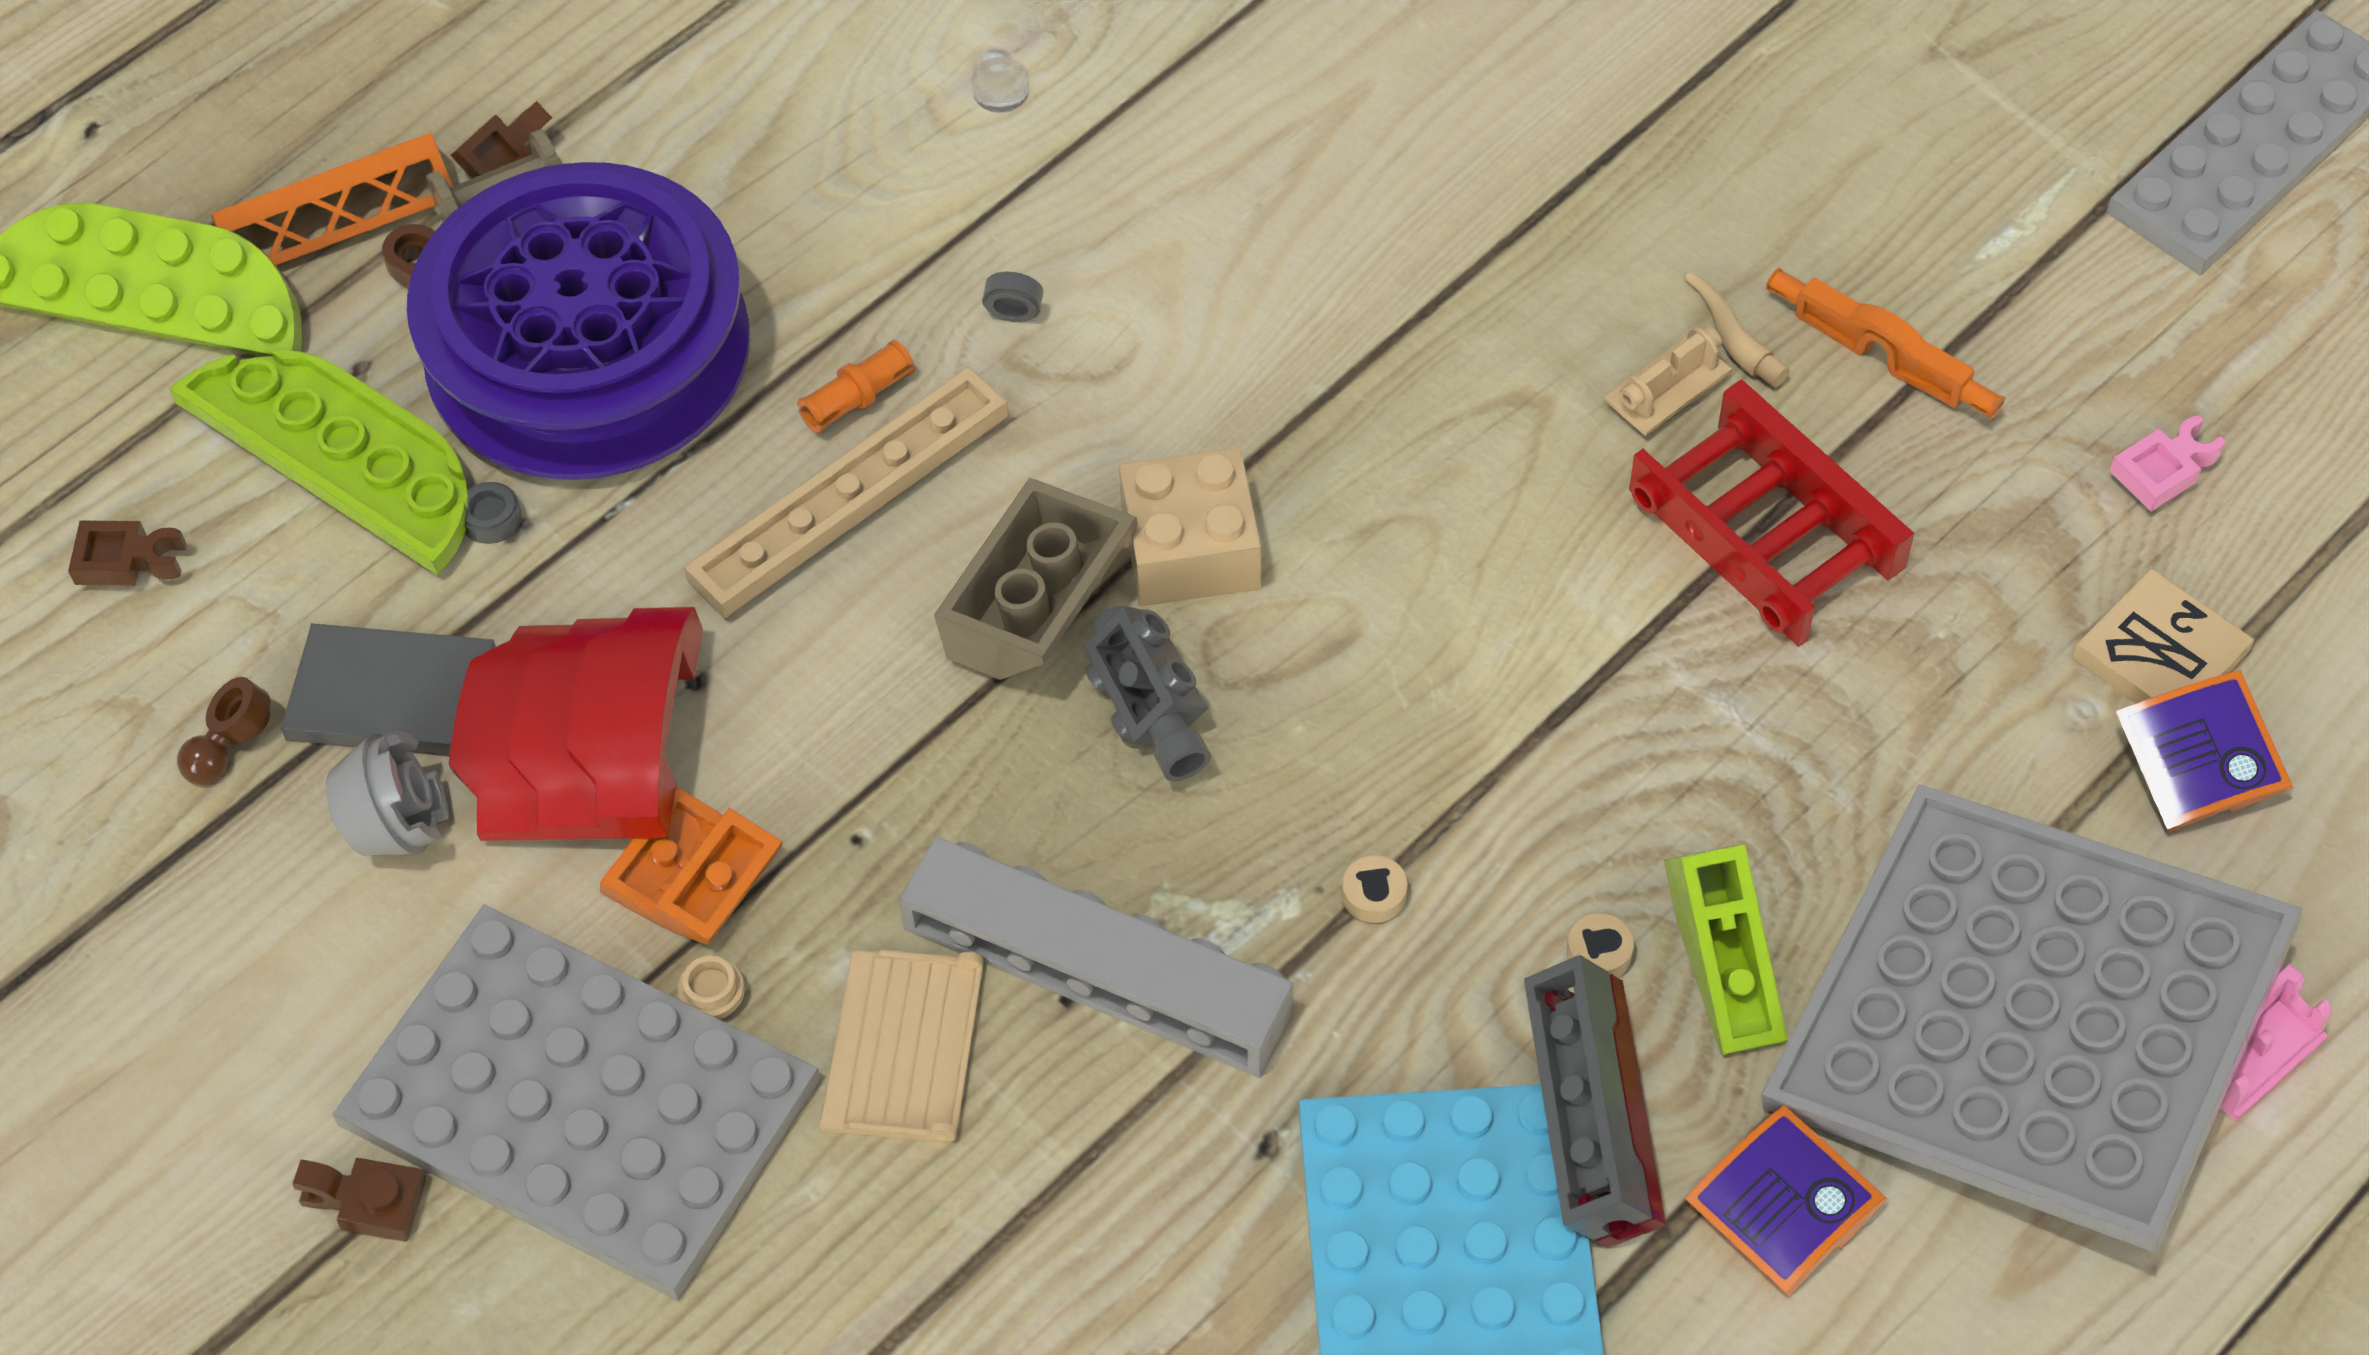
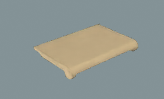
M852 950L820 1131L942 1143L955 1141L984 963L983 956L975 952H962L956 957L890 950H878L876 952Z

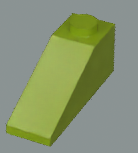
M1745 844L1725 846L1664 859L1677 924L1720 1054L1725 1055L1788 1041Z

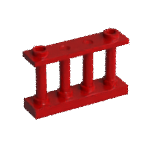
M1742 379L1723 393L1718 422L1719 430L1664 468L1644 449L1634 454L1629 491L1639 507L1649 514L1654 513L1757 608L1763 621L1772 630L1778 633L1782 632L1798 647L1808 641L1815 610L1812 602L1862 565L1872 566L1887 581L1906 568L1915 533ZM1734 448L1743 450L1761 466L1760 469L1708 506H1705L1683 485ZM1775 487L1785 488L1804 505V507L1750 546L1725 524ZM1819 525L1830 528L1847 544L1845 548L1794 585L1790 584L1769 564L1771 560Z

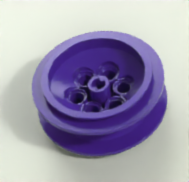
M578 162L547 166L518 174L483 190L454 211L431 236L417 259L407 293L409 331L415 350L424 366L425 380L432 402L441 419L464 445L481 457L509 470L534 477L560 480L608 477L642 468L678 451L698 437L726 408L742 380L749 356L750 324L746 304L740 291V273L736 252L722 222L699 197L682 185L656 173L628 165L604 162Z

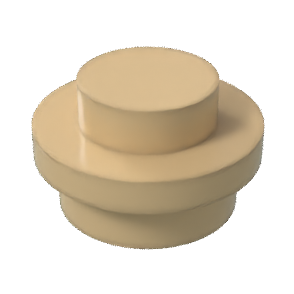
M713 955L702 956L693 960L680 976L677 987L679 1000L718 1019L730 1015L738 1008L745 991L743 977L739 969L730 961Z

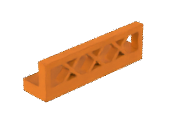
M428 133L211 213L210 216L214 226L231 232L256 223L278 233L268 256L276 265L436 206L432 195L418 199L397 189L405 168L428 159L433 172L438 170L449 186L453 187L433 135ZM396 171L390 186L375 180ZM362 183H367L387 192L378 215L368 219L360 218L342 210L351 188ZM342 191L336 206L320 200ZM393 196L409 202L387 211ZM309 203L332 212L324 234L312 240L287 230L296 208ZM287 212L281 227L265 220ZM339 216L355 223L333 231ZM284 236L301 243L278 252Z

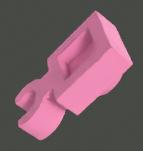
M2193 416L2181 424L2176 438L2171 440L2159 428L2113 458L2109 471L2152 512L2196 484L2202 470L2201 467L2210 466L2219 459L2226 441L2221 436L2208 444L2195 441L2194 438L2199 435L2204 420L2200 416Z

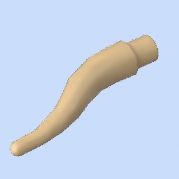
M1688 272L1685 275V279L1700 292L1709 306L1716 331L1719 333L1729 355L1753 377L1760 376L1774 388L1780 386L1787 378L1790 369L1773 357V351L1760 343L1743 328L1731 307L1713 287L1694 272Z

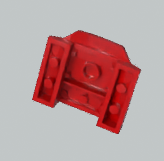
M695 607L633 608L627 618L577 619L573 625L519 626L510 641L470 661L457 706L450 747L449 766L458 779L477 798V836L480 841L668 838L677 784L665 758V750L677 680L695 679L703 627Z

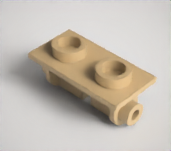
M1706 326L1703 329L1699 327L1693 328L1689 331L1688 335L1634 375L1628 376L1623 383L1606 394L1604 401L1647 436L1731 373L1732 368L1717 357V348L1722 344L1719 333L1711 326Z

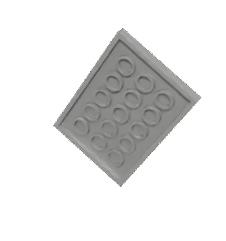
M483 904L336 1108L333 1116L338 1126L678 1301L821 1078L818 1067Z

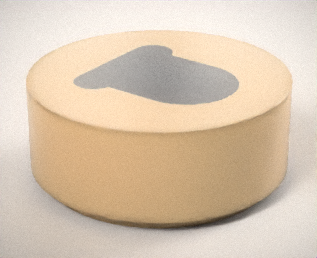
M1369 855L1355 860L1348 866L1342 879V900L1352 916L1368 923H1382L1396 917L1404 908L1407 899V877L1398 863L1384 856Z
M1592 913L1583 916L1574 923L1568 936V959L1582 955L1608 971L1609 975L1613 974L1617 978L1629 968L1634 951V937L1631 929L1623 920L1608 913Z

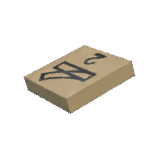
M2151 568L2076 644L2072 658L2137 704L2169 691L2230 673L2249 654L2255 639Z

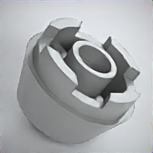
M398 730L385 736L378 733L369 735L334 766L327 775L326 793L331 817L345 841L353 850L361 855L421 854L429 843L443 838L437 829V823L449 819V811L441 779L436 770L427 774L423 772L418 760L411 752L417 749L420 743L406 731Z

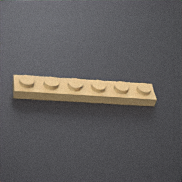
M967 367L684 567L687 581L724 618H727L1009 416L1007 401L976 372Z

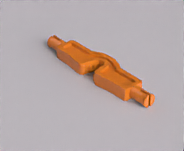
M1781 268L1775 269L1766 283V290L1772 291L1796 305L1795 314L1800 320L1823 332L1859 356L1863 353H1868L1875 345V342L1882 345L1887 352L1888 370L1893 377L1930 394L1955 409L1961 402H1964L1990 419H1993L2001 410L2004 404V396H2000L1974 381V369L1925 341L1910 324L1894 313L1875 305L1860 304L1814 277L1805 284L1784 272Z

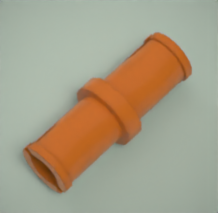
M892 340L884 348L859 364L847 363L839 368L837 378L807 397H802L798 400L797 406L800 407L798 411L803 421L812 431L820 433L827 426L855 408L865 410L876 401L875 395L905 376L913 374L915 367L912 366L913 360L909 352L900 342Z

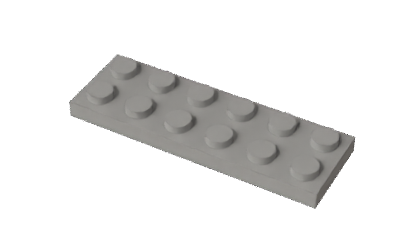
M2316 9L2110 198L2106 213L2201 276L2369 118V41Z

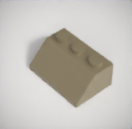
M1029 477L934 614L947 659L999 680L1044 665L1137 527V517Z

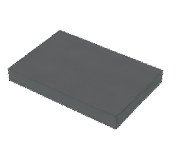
M311 623L281 726L285 740L357 747L373 733L385 736L395 731L403 730L410 733L420 743L417 749L411 752L450 755L457 706L468 666L473 658L496 647L494 639Z

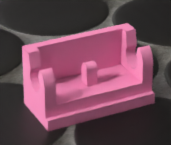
M2291 964L2278 974L2220 1108L2235 1122L2321 1046L2328 1037L2323 1030L2332 1015L2329 1002L2324 999L2314 1008L2306 1004L2299 993L2304 987V975Z

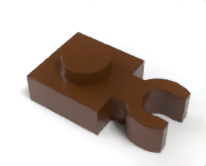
M80 520L68 572L75 585L136 586L139 571H150L153 576L159 579H175L181 576V569L176 558L161 556L171 550L186 551L187 544L182 532L176 528H160L146 536L140 521Z

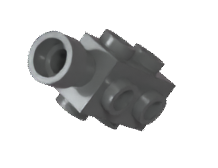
M1122 605L1104 610L1093 622L1096 633L1083 646L1091 660V663L1086 667L1088 679L1098 690L1109 694L1117 710L1111 716V723L1114 729L1122 738L1131 743L1155 746L1154 757L1167 780L1180 781L1194 776L1207 766L1211 759V754L1200 733L1189 727L1207 710V707L1196 688L1195 675L1182 662L1169 638L1170 629L1156 612L1148 609L1142 610Z

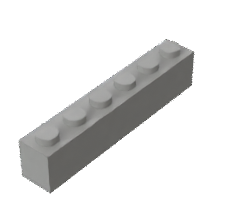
M935 836L899 898L904 929L958 953H978L983 956L984 963L1258 1078L1261 1077L1293 1014V982L1286 980L1275 968L1263 963H1253L1250 965L1226 955L1220 947L1208 940L1201 938L1189 940L1165 930L1158 921L1143 914L1127 915L1106 906L1099 897L1088 891L1074 890L1071 892L1047 882L1040 873L1029 867L1015 866L1013 868L989 858L983 850L967 842L954 844Z

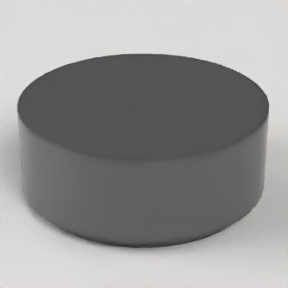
M1009 271L998 272L987 278L982 303L990 314L999 319L1010 322H1025L1039 315L1044 290L1037 280L1028 275Z
M484 482L468 489L462 497L461 502H465L467 509L464 524L466 528L465 534L470 539L484 544L498 543L512 536L519 528L522 513L517 496L510 487L498 482Z

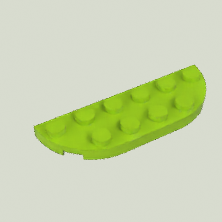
M68 203L55 205L32 213L17 221L0 234V306L260 357L273 356L271 353L272 349L300 352L302 350L303 334L299 305L295 294L290 291L276 264L250 241L224 228L101 204Z
M272 349L271 353L273 356L255 357L237 361L235 354L195 369L169 388L176 404L437 576L449 564L457 552L466 531L464 524L467 511L468 486L460 461L447 440L429 424L337 365L312 354L286 349Z

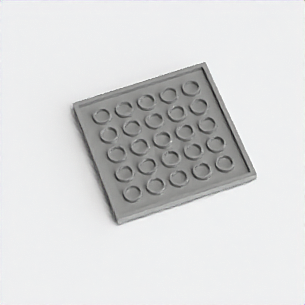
M1919 784L1761 1094L1763 1109L1776 1112L1785 1105L1806 1125L2157 1254L2301 923L2302 908Z

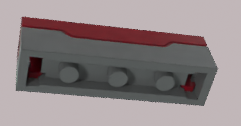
M1577 955L1524 978L1563 1225L1592 1240L1596 1239L1597 1243L1607 1248L1666 1226L1623 981L1613 974L1609 975L1608 971L1582 955ZM1573 987L1574 993L1570 992L1568 988Z

